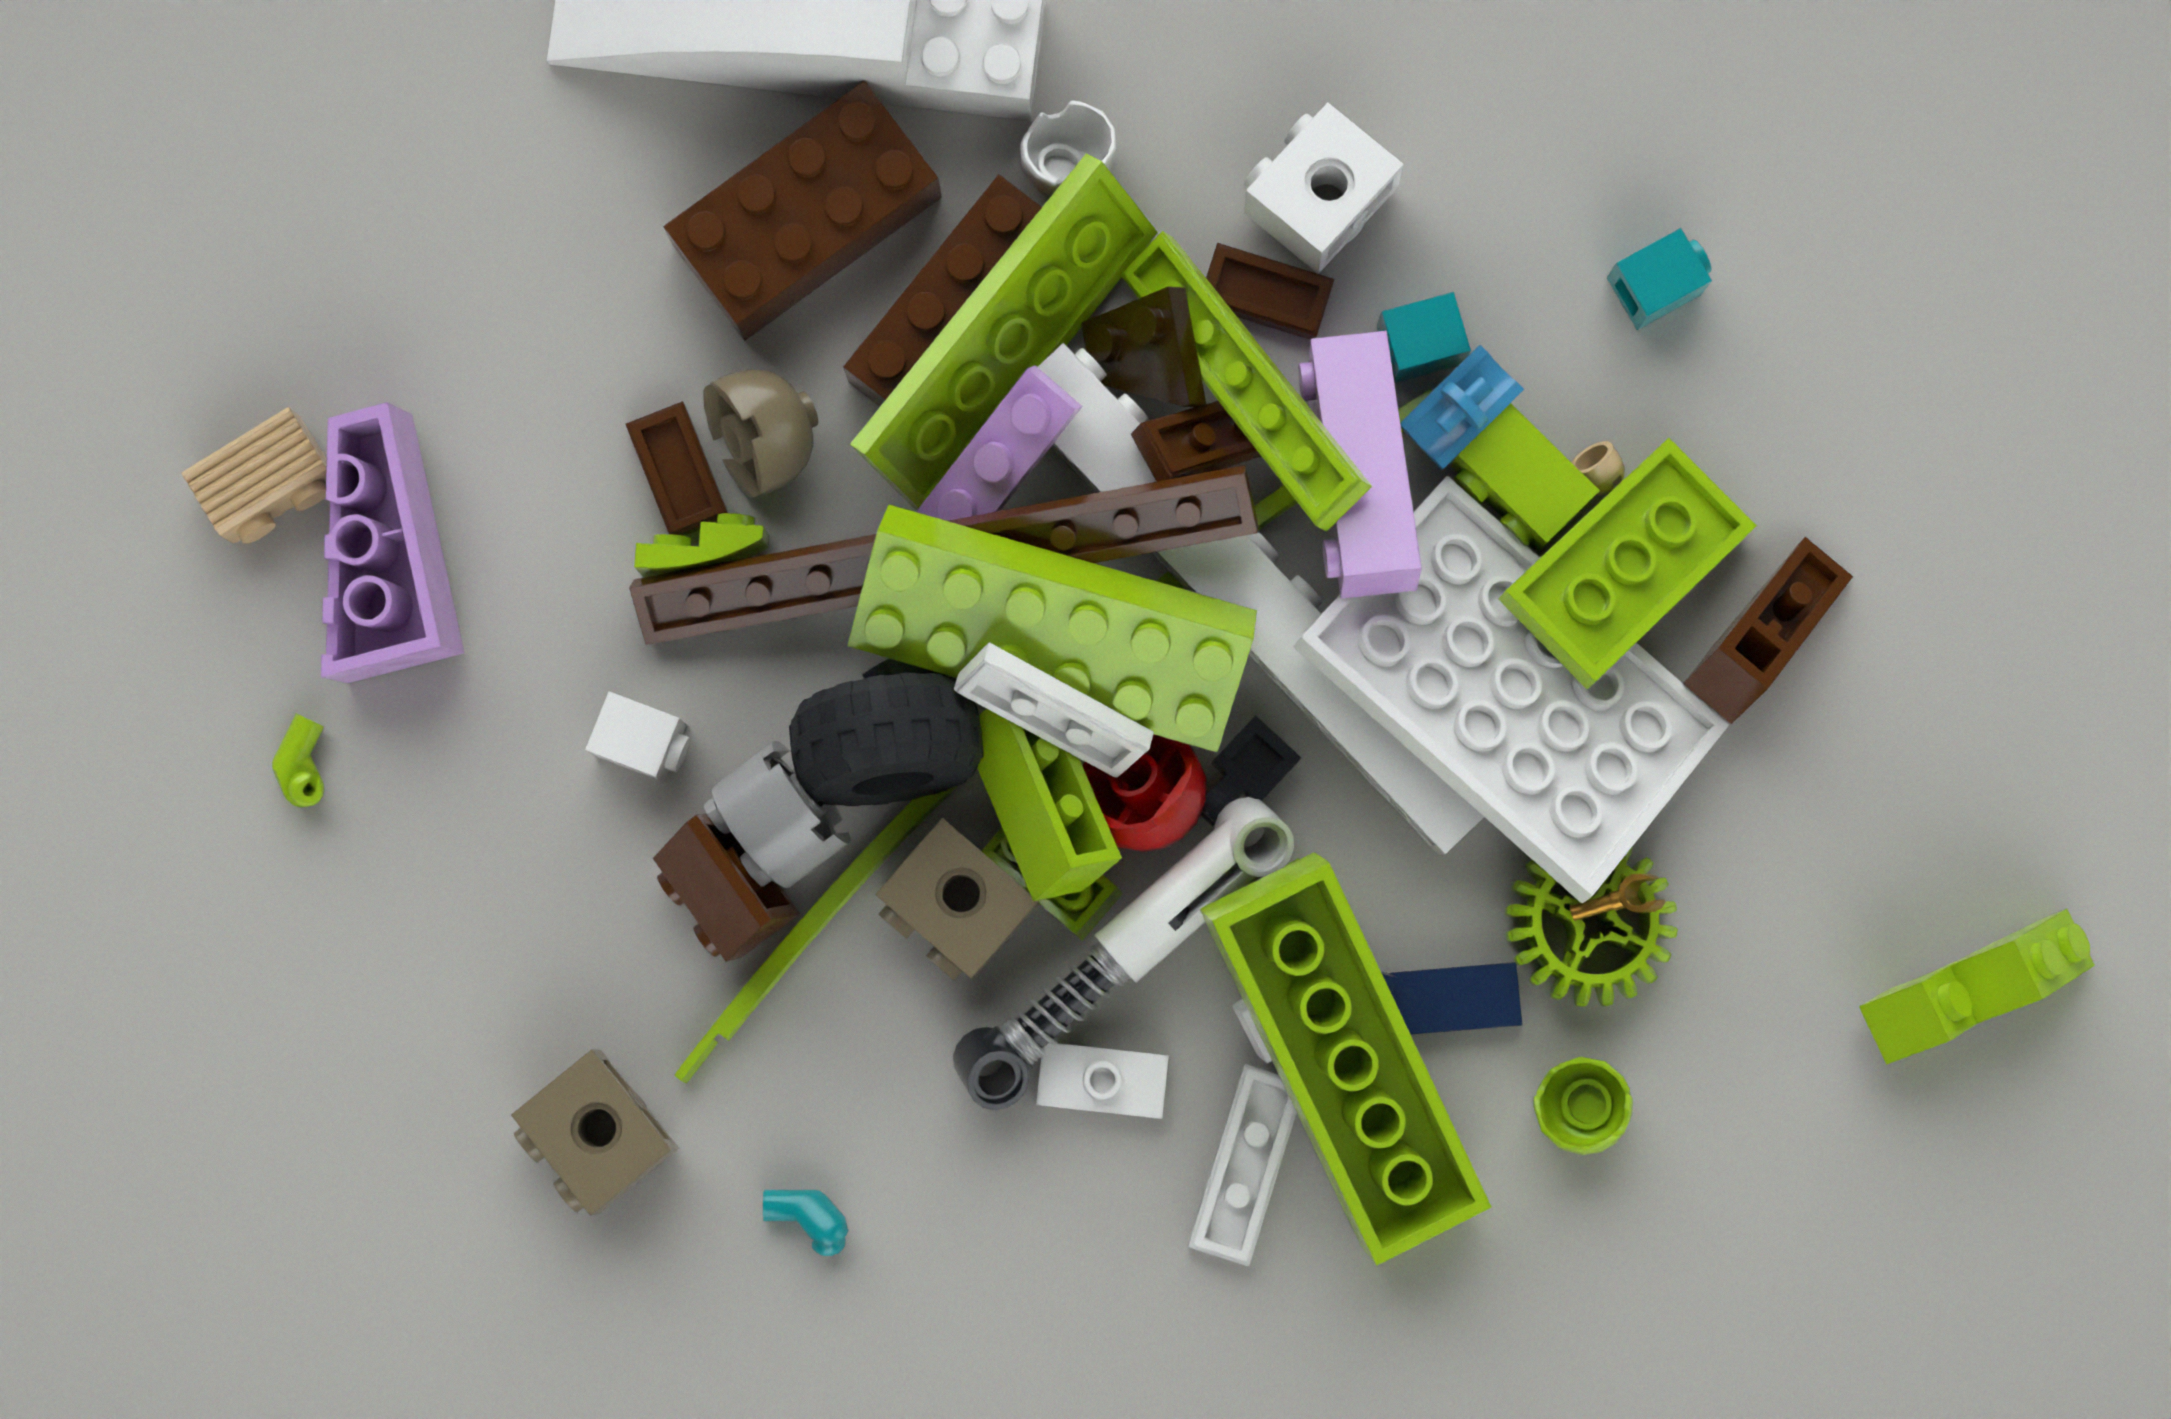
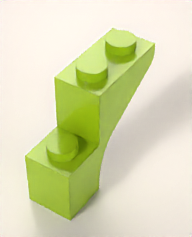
M2066 908L1948 965L1887 989L1860 1005L1859 1008L1887 1065L1947 1043L1978 1023L2043 1000L2094 967L2095 964L2090 956V943L2087 935L2078 924L2074 923Z

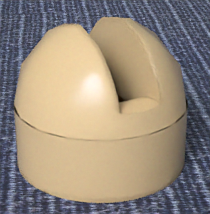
M1602 441L1595 443L1581 451L1571 462L1600 490L1596 496L1608 495L1614 489V485H1618L1624 480L1625 466L1621 456L1611 442Z

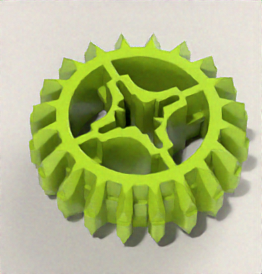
M1631 847L1595 894L1588 900L1617 891L1619 884L1631 874H1646L1651 870L1653 861L1645 857L1630 868L1626 864L1632 854ZM1530 860L1525 865L1528 874L1537 882L1535 885L1522 880H1517L1513 883L1512 891L1526 898L1527 902L1526 906L1520 904L1506 906L1505 915L1511 918H1524V928H1515L1507 931L1506 939L1509 942H1516L1526 938L1530 949L1518 953L1514 957V961L1518 966L1527 964L1534 959L1538 961L1540 966L1531 974L1529 978L1530 983L1537 986L1545 982L1550 975L1555 977L1556 979L1550 990V997L1555 1000H1561L1567 993L1569 986L1573 985L1574 1004L1578 1007L1588 1005L1591 989L1595 988L1597 999L1600 1005L1604 1007L1614 1003L1613 984H1616L1620 993L1626 999L1637 996V986L1631 976L1633 974L1647 984L1655 982L1658 976L1646 960L1650 958L1656 962L1666 963L1671 958V953L1667 949L1655 943L1657 938L1672 939L1677 937L1678 929L1672 925H1659V915H1667L1677 911L1674 901L1665 902L1664 906L1656 912H1638L1640 922L1639 934L1633 931V927L1623 922L1615 910L1597 914V920L1604 924V928L1610 932L1603 934L1600 931L1590 933L1589 939L1583 940L1585 937L1583 934L1585 923L1582 920L1574 921L1570 911L1571 905L1581 902L1567 895L1562 897L1551 892V888L1557 881L1534 860ZM1662 877L1653 880L1649 884L1646 882L1642 883L1638 889L1640 902L1644 904L1645 902L1655 900L1654 893L1663 891L1668 887L1667 879ZM1542 909L1550 912L1549 916L1561 922L1566 929L1567 941L1563 949L1565 955L1562 961L1551 951L1544 937ZM1599 943L1609 944L1613 947L1620 946L1631 951V954L1621 965L1605 974L1579 972L1584 959L1589 958L1592 950Z

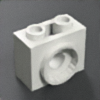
M1328 102L1314 117L1308 113L1303 115L1288 132L1284 140L1287 147L1274 161L1268 157L1262 159L1253 168L1244 182V187L1247 188L1244 213L1317 274L1324 269L1348 242L1359 234L1369 218L1398 188L1403 169L1402 162ZM1328 184L1338 188L1343 196L1336 200L1327 201L1317 197L1312 190L1319 185Z

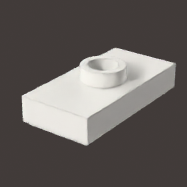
M1048 1043L1044 1046L1045 1055L1042 1054L1036 1105L1162 1119L1169 1055L1061 1043Z

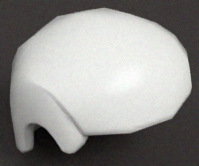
M1070 101L1064 110L1053 115L1041 112L1030 125L1028 132L1025 133L1020 143L1021 170L1040 193L1052 196L1086 153L1101 160L1111 171L1117 149L1115 127L1102 110L1081 101Z

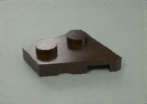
M1165 287L1081 323L1086 352L1096 360L1107 374L1101 381L1104 386L1181 407H1202L1207 405L1185 288Z

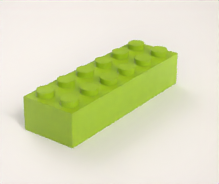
M888 504L876 533L847 646L957 678L958 673L990 642L1154 732V735L1218 753L1254 640L1257 610Z
M1313 852L1200 908L1358 1242L1376 1266L1492 1208L1330 862Z

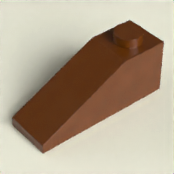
M1804 537L1714 643L1683 684L1732 724L1768 690L1853 576L1808 538Z

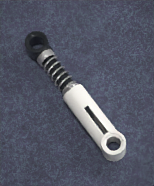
M1245 797L1227 804L1217 817L1215 829L1095 934V937L1099 940L1098 943L1094 944V948L1090 947L1092 955L1083 954L1084 962L1077 968L1070 965L1069 970L1071 973L1066 978L1056 977L1057 986L1051 991L1043 988L1045 996L1038 1002L1030 1000L1032 1007L1025 1014L1017 1011L1018 1018L1011 1016V1020L1004 1023V1027L977 1028L962 1037L956 1045L953 1054L954 1068L973 1101L981 1107L991 1110L1005 1109L1018 1102L1027 1090L1029 1073L1034 1069L1032 1066L1034 1061L1041 1058V1054L1045 1055L1044 1046L1048 1043L1057 1044V1035L1061 1031L1070 1032V1023L1075 1019L1084 1021L1083 1012L1088 1008L1097 1009L1096 1001L1101 996L1110 998L1109 989L1114 985L1124 986V982L1131 978L1137 983L1205 923V919L1200 908L1247 886L1256 877H1265L1285 867L1291 859L1294 850V838L1288 825L1259 799ZM1264 827L1263 835L1259 841L1252 846L1244 847L1245 839L1249 833L1256 828ZM996 1060L1003 1061L995 1073L988 1076H979L980 1071L986 1064Z

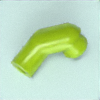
M297 713L272 760V770L287 801L294 806L303 808L318 803L325 791L323 780L311 757V753L324 726Z

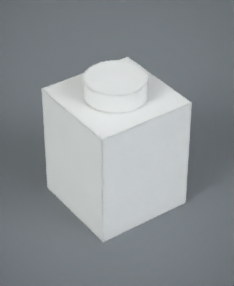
M608 691L585 750L596 757L664 782L669 770L677 773L681 768L688 752L691 738L683 735L687 724L680 718Z

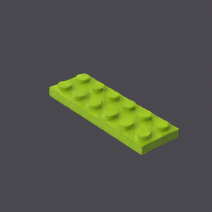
M1087 153L1083 156L850 443V446L914 509H919L1027 368L1034 365L1038 367L1061 344L1064 343L1067 346L1082 327L1081 323L1088 320L1122 278L1120 274L1139 256L1158 233L1101 160Z

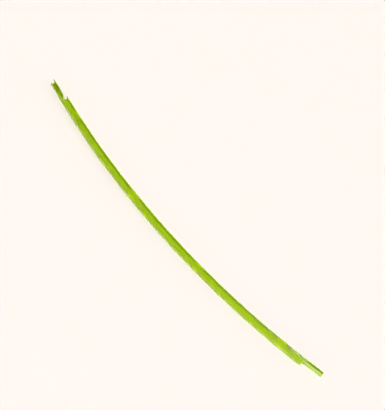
M1431 389L1398 409L1400 422L1432 392ZM1284 485L1255 505L1258 531L1298 503ZM1169 571L1156 580L1157 582L1184 588ZM958 786L935 795L932 794L913 799L882 830L819 898L755 972L676 1071L675 1077L687 1084L719 1043L714 1038L720 1034L730 1041L759 1003L837 912L899 845Z

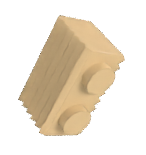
M287 407L181 472L217 533L231 543L241 540L244 544H248L270 533L276 526L273 520L275 517L281 516L285 511L293 509V507L297 511L308 509L326 497L327 458L301 416L290 407Z

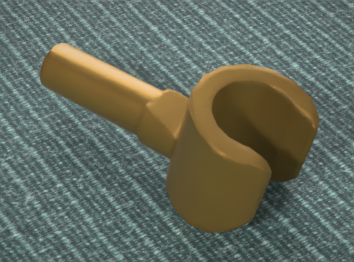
M1631 874L1622 881L1619 890L1610 892L1609 895L1585 901L1583 904L1571 905L1570 911L1573 920L1576 921L1624 908L1633 912H1656L1664 906L1665 900H1652L1643 904L1638 898V889L1642 883L1659 879V877L1652 874Z

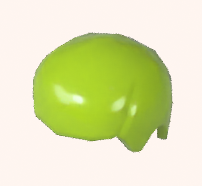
M1580 1056L1560 1063L1547 1072L1534 1096L1533 1108L1541 1132L1559 1149L1587 1155L1608 1149L1624 1135L1633 1113V1098L1624 1076L1606 1061Z

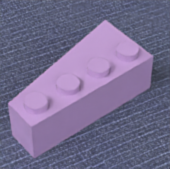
M1387 331L1311 339L1309 361L1298 364L1301 398L1304 401H1308L1309 408L1372 485L1329 529L1331 539L1323 540L1326 577H1337L1341 599L1417 591L1422 567Z
M386 402L328 418L326 500L330 501L329 534H324V559L328 560V597H323L322 623L327 624L326 654H321V678L351 683L464 654L413 415Z

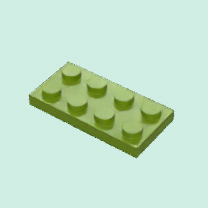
M1667 438L1505 590L1498 600L1586 689H1589L1757 525L1670 438Z

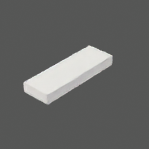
M990 642L958 673L954 691L1113 777H1119L1150 749L1153 731Z
M1244 1064L1188 1243L1189 1248L1245 1266L1250 1265L1297 1113L1279 1074Z

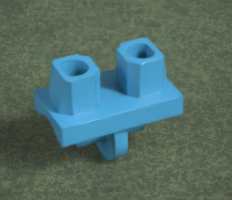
M1480 344L1400 422L1401 429L1442 470L1524 388L1507 374Z

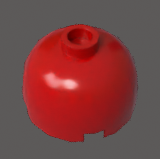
M1153 734L1150 749L1117 778L1087 762L1083 764V769L1117 847L1142 852L1165 849L1183 839L1197 824L1204 809L1207 779L1194 749L1189 744Z

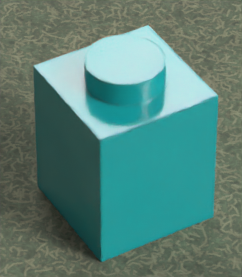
M1679 228L1617 262L1607 276V280L1636 330H1639L1701 296L1712 282L1708 274L1712 268L1710 260L1700 243L1694 239L1689 241L1682 228Z
M1454 292L1384 310L1380 314L1377 329L1378 331H1387L1394 383L1456 367L1471 352Z

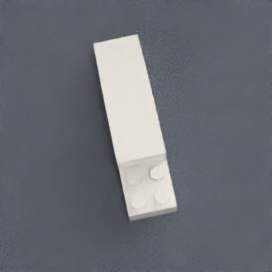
M555 0L547 62L550 65L839 99L865 81L882 104L1031 121L1046 0Z

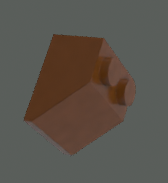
M698 814L688 820L653 857V860L662 871L657 876V879L664 892L678 906L684 903L698 922L693 929L700 943L712 956L717 957L721 955L725 962L742 958L800 915V912L780 885L770 881L763 887L750 876L740 859V856L746 851L732 832L727 835L723 834L712 823L707 814Z

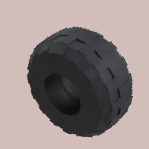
M935 673L879 675L856 681H848L837 684L835 687L818 691L812 697L804 699L799 704L794 718L791 719V725H789L790 748L796 779L814 801H821L822 804L832 806L883 805L909 801L947 791V789L967 782L969 777H973L981 758L984 756L977 704L954 691L957 679Z

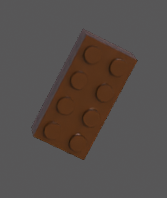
M863 81L663 227L673 247L736 331L746 341L937 202L942 196L937 175L867 83Z

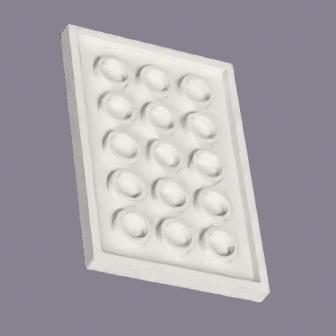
M1446 476L1414 512L1422 567L1417 591L1341 599L1339 594L1293 647L1583 904L1595 894L1728 728L1729 724L1638 643H1635L1589 689H1586L1498 600L1505 590L1540 557L1527 545H1524L1510 530L1450 477Z

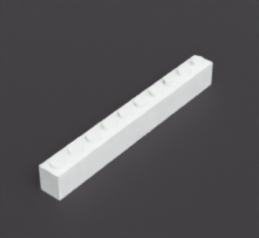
M1064 343L1061 344L1038 368L1083 407L1051 448L1094 493L1156 482L1131 436V433L1140 423L1150 421L1148 416L1127 394L1124 393L1118 400L1101 383L1107 374L1088 352L1081 348L1074 354ZM1259 532L1152 553L1186 590L1257 610L1254 640L1249 657L1438 855L1446 854L1484 818L1481 813L1293 647L1320 617L1321 613L1316 608L1323 601L1315 590L1299 575H1296L1290 581L1275 566L1274 562L1280 556Z

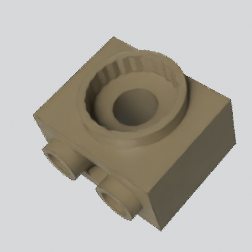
M941 818L875 894L886 904L878 915L906 939L914 930L921 934L934 946L926 957L954 981L962 972L974 981L1040 905L1039 901H1033L1029 892L944 818ZM970 878L978 884L980 889L978 903L970 911L963 913L951 910L946 905L944 898L946 888L955 879Z
M591 1049L511 1114L520 1126L514 1132V1136L521 1147L537 1163L545 1158L560 1177L553 1185L562 1199L576 1213L585 1208L590 1216L601 1213L680 1149L648 1110L641 1097L633 1091L602 1050ZM599 1109L611 1114L616 1122L614 1138L603 1147L594 1144L586 1133L588 1118Z

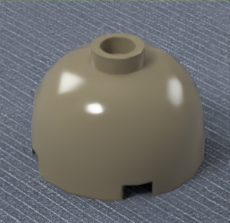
M743 370L730 373L705 386L703 399L709 430L713 440L724 438L727 448L734 459H722L738 487L746 495L754 498L764 493L778 490L795 480L810 460L814 446L812 428L818 425V415L808 394L804 391L797 393L787 380L772 371Z

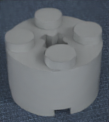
M778 741L771 742L712 787L713 798L703 806L706 814L718 830L725 835L732 832L746 851L740 856L741 862L750 876L760 886L764 887L770 881H773L784 888H789L849 844L851 839L849 832L836 834L834 827L843 821L836 806L822 804L821 801H814L796 779L795 770H792L781 759L790 750Z

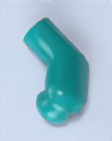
M764 1190L763 1221H797L808 1236L813 1239L812 1249L822 1256H834L844 1249L846 1245L845 1236L849 1231L846 1218L824 1193L819 1190Z

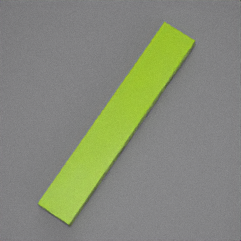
M1162 231L1120 275L1138 298L1168 286L1186 289L1203 382L1315 526L1327 532L1372 485L1174 237Z

